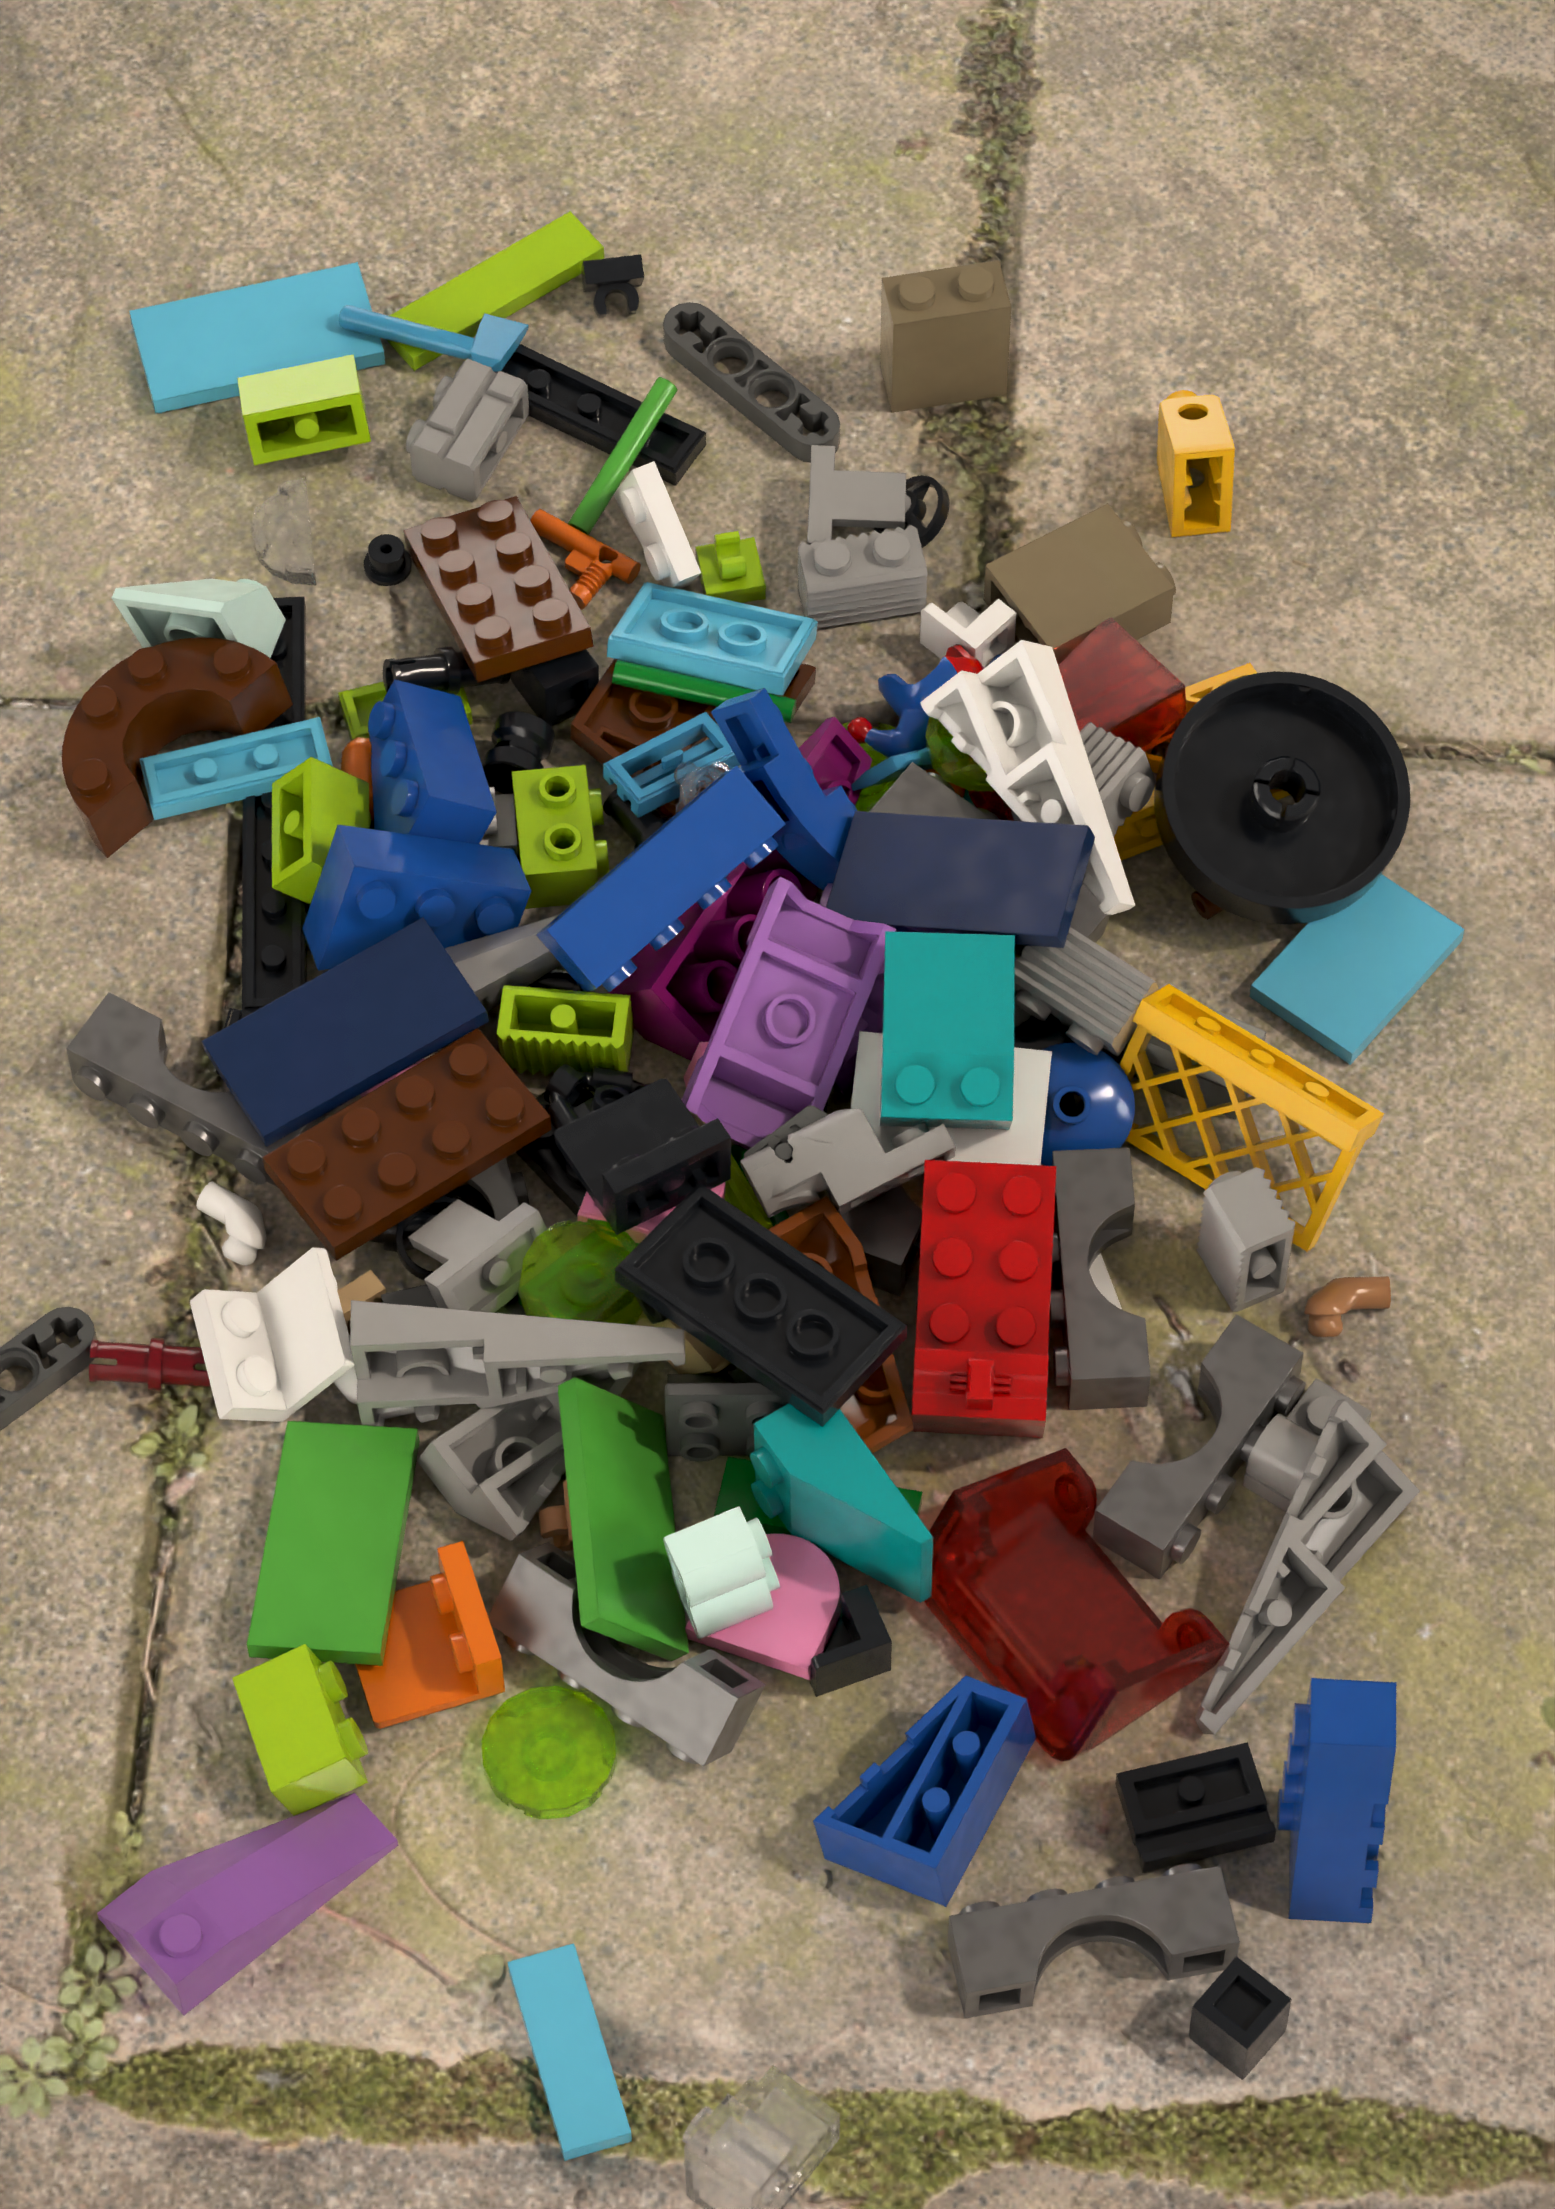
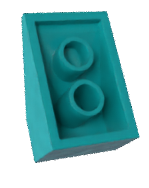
M885 931L880 1126L914 1127L921 1123H926L927 1127H938L944 1124L946 1128L1010 1129L1013 1121L1015 935Z
M789 1403L754 1423V1452L750 1453V1459L755 1469V1482L751 1484V1489L760 1508L769 1518L778 1515L791 1535L808 1540L823 1552L919 1603L932 1596L933 1536L840 1409L823 1427Z

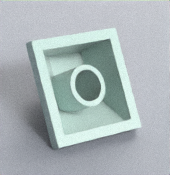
M202 579L115 588L112 595V600L143 648L178 639L219 638L250 646L271 658L286 621L268 588L250 579H239L236 582Z

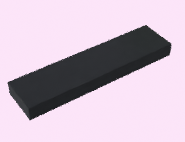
M519 344L501 370L504 373L523 379L525 384H527L528 416L608 454H611L642 404L641 401L521 344ZM664 413L632 465L638 468L655 462L662 480L676 486L705 448L706 432Z

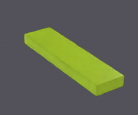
M569 211L389 316L474 337L477 334L484 313L501 318L512 315L579 276L583 261L605 259L604 247ZM387 340L413 371L443 355Z

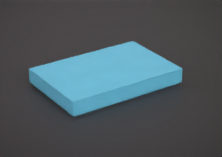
M646 582L642 585L609 636L607 657L753 690L766 688L770 694L783 696L816 640L818 621L813 618Z
M1381 875L1373 887L1349 907L1326 918L1308 922L1251 984L1249 997L1351 1065L1462 942L1464 928L1384 875Z

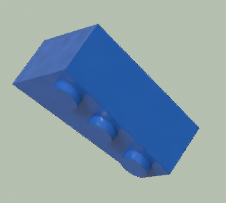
M337 825L302 929L318 971L327 970L423 917L444 949L516 928L520 924L532 890L514 849Z
M969 1676L961 1679L905 1733L907 1740L880 1766L874 1762L860 1775L861 1784L836 1808L832 1810L828 1806L813 1820L826 1860L947 1907L1036 1739L1027 1698Z

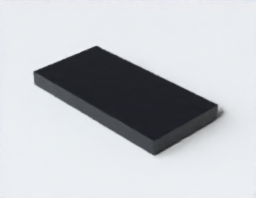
M701 1183L615 1268V1282L822 1427L907 1338L906 1324Z

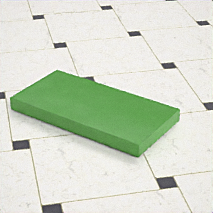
M574 1377L558 1385V1398L581 1626L669 1661L676 1660L688 1654L689 1649L685 1630L684 1607L674 1583L672 1567L663 1542V1537L676 1532L663 1415Z
M287 1421L247 1640L249 1657L273 1659L306 1644L321 1662L331 1660L333 1663L383 1666L420 1443L418 1428Z

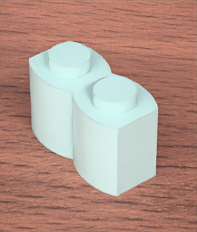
M738 1506L663 1537L679 1598L698 1640L774 1608L770 1592L780 1588V1583L769 1558L773 1555L769 1541L758 1518L746 1522Z

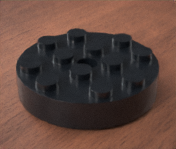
M1263 672L1243 676L1219 686L1199 700L1181 720L1159 765L1154 791V811L1158 831L1168 856L1184 879L1198 893L1220 908L1242 918L1269 924H1300L1320 920L1342 911L1359 900L1377 882L1400 846L1406 831L1410 811V783L1404 758L1396 740L1379 716L1362 700L1334 683L1311 675L1295 672ZM1282 789L1288 792L1293 797L1295 804L1287 805L1281 815L1282 803L1272 796L1270 790Z

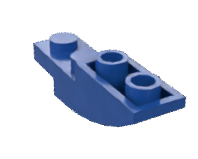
M766 688L726 700L712 710L711 713L740 763L739 769L786 823L772 836L779 844L776 850L806 879L824 891L828 883L833 884L854 813L857 811L855 805L849 800L842 785L821 790L810 764L801 754L784 723L779 708L773 703Z

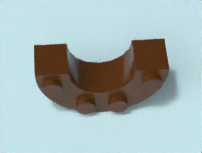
M219 638L178 639L137 650L130 657L108 670L83 695L69 720L62 746L63 774L67 788L90 837L107 858L154 820L142 794L141 783L144 776L140 758L156 755L165 745L190 733L211 730L228 732L234 736L261 731L293 705L275 661L264 653L235 641Z

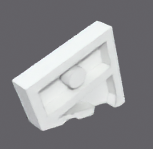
M651 462L635 468L614 493L616 502L642 545L648 568L655 580H662L665 586L677 589L691 585L701 574V571L655 462Z

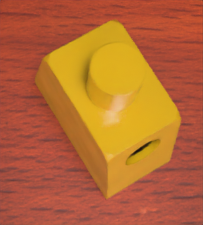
M1180 390L1170 394L1159 403L1157 464L1171 537L1231 532L1235 447L1220 398L1213 394L1197 396L1192 391ZM1189 468H1196L1203 473L1205 480L1200 486L1195 488L1188 487L1193 486Z

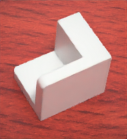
M999 599L981 614L964 602H958L947 613L935 604L929 603L921 610L920 643L940 659L946 655L949 647L956 644L961 645L971 656L978 659L985 668L995 655L1004 654L1015 645L1016 612Z

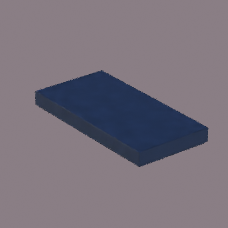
M855 811L826 908L853 920L887 924L896 928L895 932L1015 935V945L1064 948L1095 836L1088 825Z
M423 917L204 1039L202 1044L207 1056L267 1147L489 1022L486 1009Z

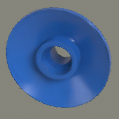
M1061 1043L1042 1049L1044 1051H1052L1041 1164L1045 1166L1052 1165L1053 1151L1120 1148L1130 1133L1135 1114L1134 1093L1124 1070L1105 1052L1100 1050L1098 1055H1094L1076 1043ZM1074 1093L1082 1098L1084 1110L1080 1115L1069 1117L1061 1111L1059 1103L1065 1094Z

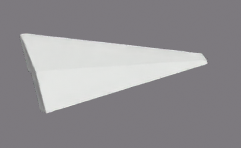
M1020 640L978 674L961 670L920 702L925 713L930 717L938 719L953 736L951 742L962 753L970 755L988 775L985 780L1021 821L1088 825L1095 840L1083 883L1101 902L1098 907L1104 914L1114 915L1130 910L1135 906L1052 647Z

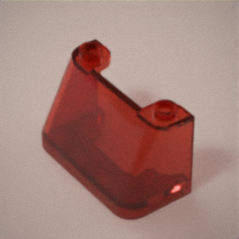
M1067 1448L952 1491L929 1530L933 1536L932 1596L923 1601L992 1686L1027 1698L1036 1735L1035 1740L1047 1754L1059 1761H1069L1092 1751L1206 1674L1218 1663L1230 1645L1214 1624L1202 1612L1193 1608H1185L1173 1612L1162 1623L1087 1533L1086 1528L1097 1508L1096 1487L1091 1477Z

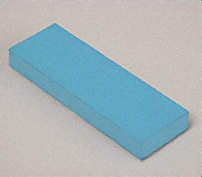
M320 717L139 759L154 820L272 792L273 782L310 757L333 766Z
M569 1944L507 1962L511 1982L564 2161L632 2142L630 2126L575 1944Z

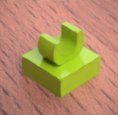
M739 531L715 534L713 544L695 546L696 561L701 571L699 577L704 595L740 603L766 599V584L754 537L740 539Z

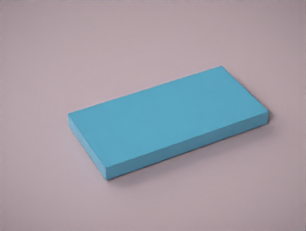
M358 262L130 310L131 324L155 414L240 396L237 378L353 354L357 370L384 365V349L379 337L344 329L339 325L340 311L346 305L372 311Z

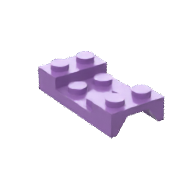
M779 877L769 886L746 941L748 947L703 1056L696 1063L682 1098V1102L699 1127L718 1118L731 1136V1143L749 1150L807 1106L812 1105L823 1111L884 961L885 931L895 932L896 928L884 923L853 920L808 900L791 881Z

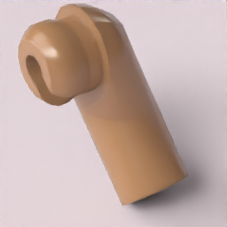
M1389 1276L1335 1278L1328 1282L1307 1300L1304 1313L1309 1315V1333L1315 1337L1338 1336L1343 1330L1342 1314L1347 1313L1349 1310L1389 1309L1391 1303Z

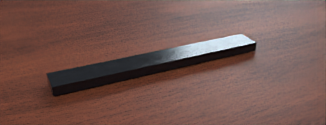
M305 597L274 598L286 621L271 659L278 665L293 705L263 730L306 720ZM272 792L263 793L257 797L255 795L243 799L242 1010L255 1012L307 982V940L302 929L307 916V903L272 888Z

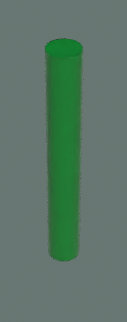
M621 660L616 661L612 676V684L718 707L728 699L756 691ZM768 693L773 703L779 708L784 722L792 723L797 700Z

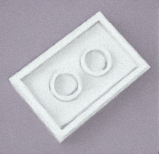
M859 1031L851 1109H862L884 1152L887 1153L895 1149L891 1140L912 1127L880 1126L882 1033ZM1014 1047L1013 1121L1010 1129L946 1128L956 1146L955 1157L948 1161L1041 1165L1052 1051Z

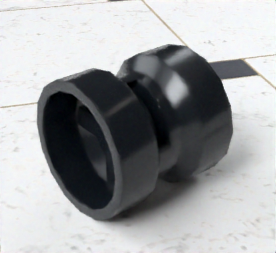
M513 711L501 714L495 722L491 735L494 748L488 750L482 763L488 786L494 787L495 791L502 794H513L512 771L544 769L541 761L549 756L555 740V733L552 727L543 719L530 713Z

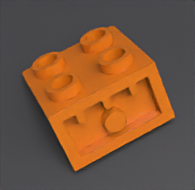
M463 1541L437 1548L440 1573L430 1576V1581L395 1591L383 1666L355 1664L370 1715L376 1728H385L505 1692L502 1657Z

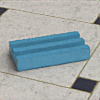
M704 712L604 763L603 778L609 785L614 783L617 785L618 796L623 801L628 799L631 801V811L639 818L719 777L736 765L740 766V763L720 727L707 712ZM706 736L709 738L684 752L681 750ZM662 759L661 764L633 778L630 776L631 774Z

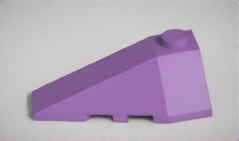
M352 1793L152 1870L97 1913L98 1919L176 2008L185 2015L396 1848L398 1840L355 1793Z

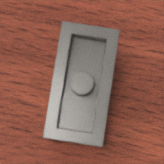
M1315 1378L1287 1418L1277 1414L1265 1427L1249 1455L1243 1486L1287 1512L1338 1400H1346L1368 1425L1372 1411Z

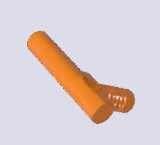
M538 509L533 514L530 521L538 535L571 552L565 559V567L580 576L569 589L580 610H583L612 575L627 584H631L638 576L641 568L639 562L542 509ZM603 560H609V561H611V563H601V562H602Z

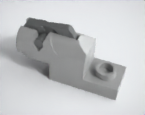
M810 1105L746 1151L744 1159L740 1160V1165L768 1218L782 1211L821 1200L818 1193L825 1189L840 1215H843L924 1173L925 1160L948 1161L954 1158L956 1146L944 1124L929 1130L926 1123H921L894 1137L891 1142L895 1149L885 1153L862 1109H843L827 1114L817 1107Z

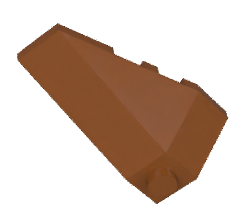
M827 1196L768 1229L879 1306L869 1276L862 1244ZM893 1354L840 1408L872 1454L914 1430L912 1417Z

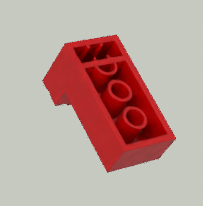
M925 1160L912 1396L914 1430L912 1432L1043 1438L1047 1406L1048 1343L1057 1166Z

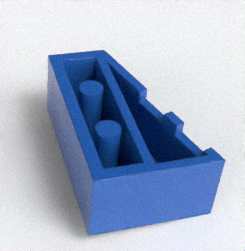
M394 679L383 701H378L373 706L368 721V732L372 748L371 773L374 830L479 844L497 811L461 697Z

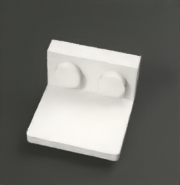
M311 1248L257 1293L204 1289L190 1300L219 1419L284 1422L355 1365L350 1347V1335L337 1291V1282L325 1248Z

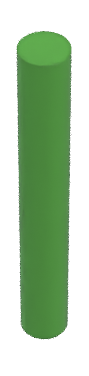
M661 377L656 379L568 522L569 525L588 535L590 534L678 391L673 383Z

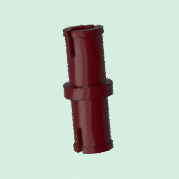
M151 1338L150 1344L101 1342L95 1339L91 1341L89 1358L116 1359L117 1364H89V1382L147 1383L148 1390L162 1391L163 1384L211 1387L207 1370H198L195 1367L196 1364H205L201 1347L165 1345L164 1338Z

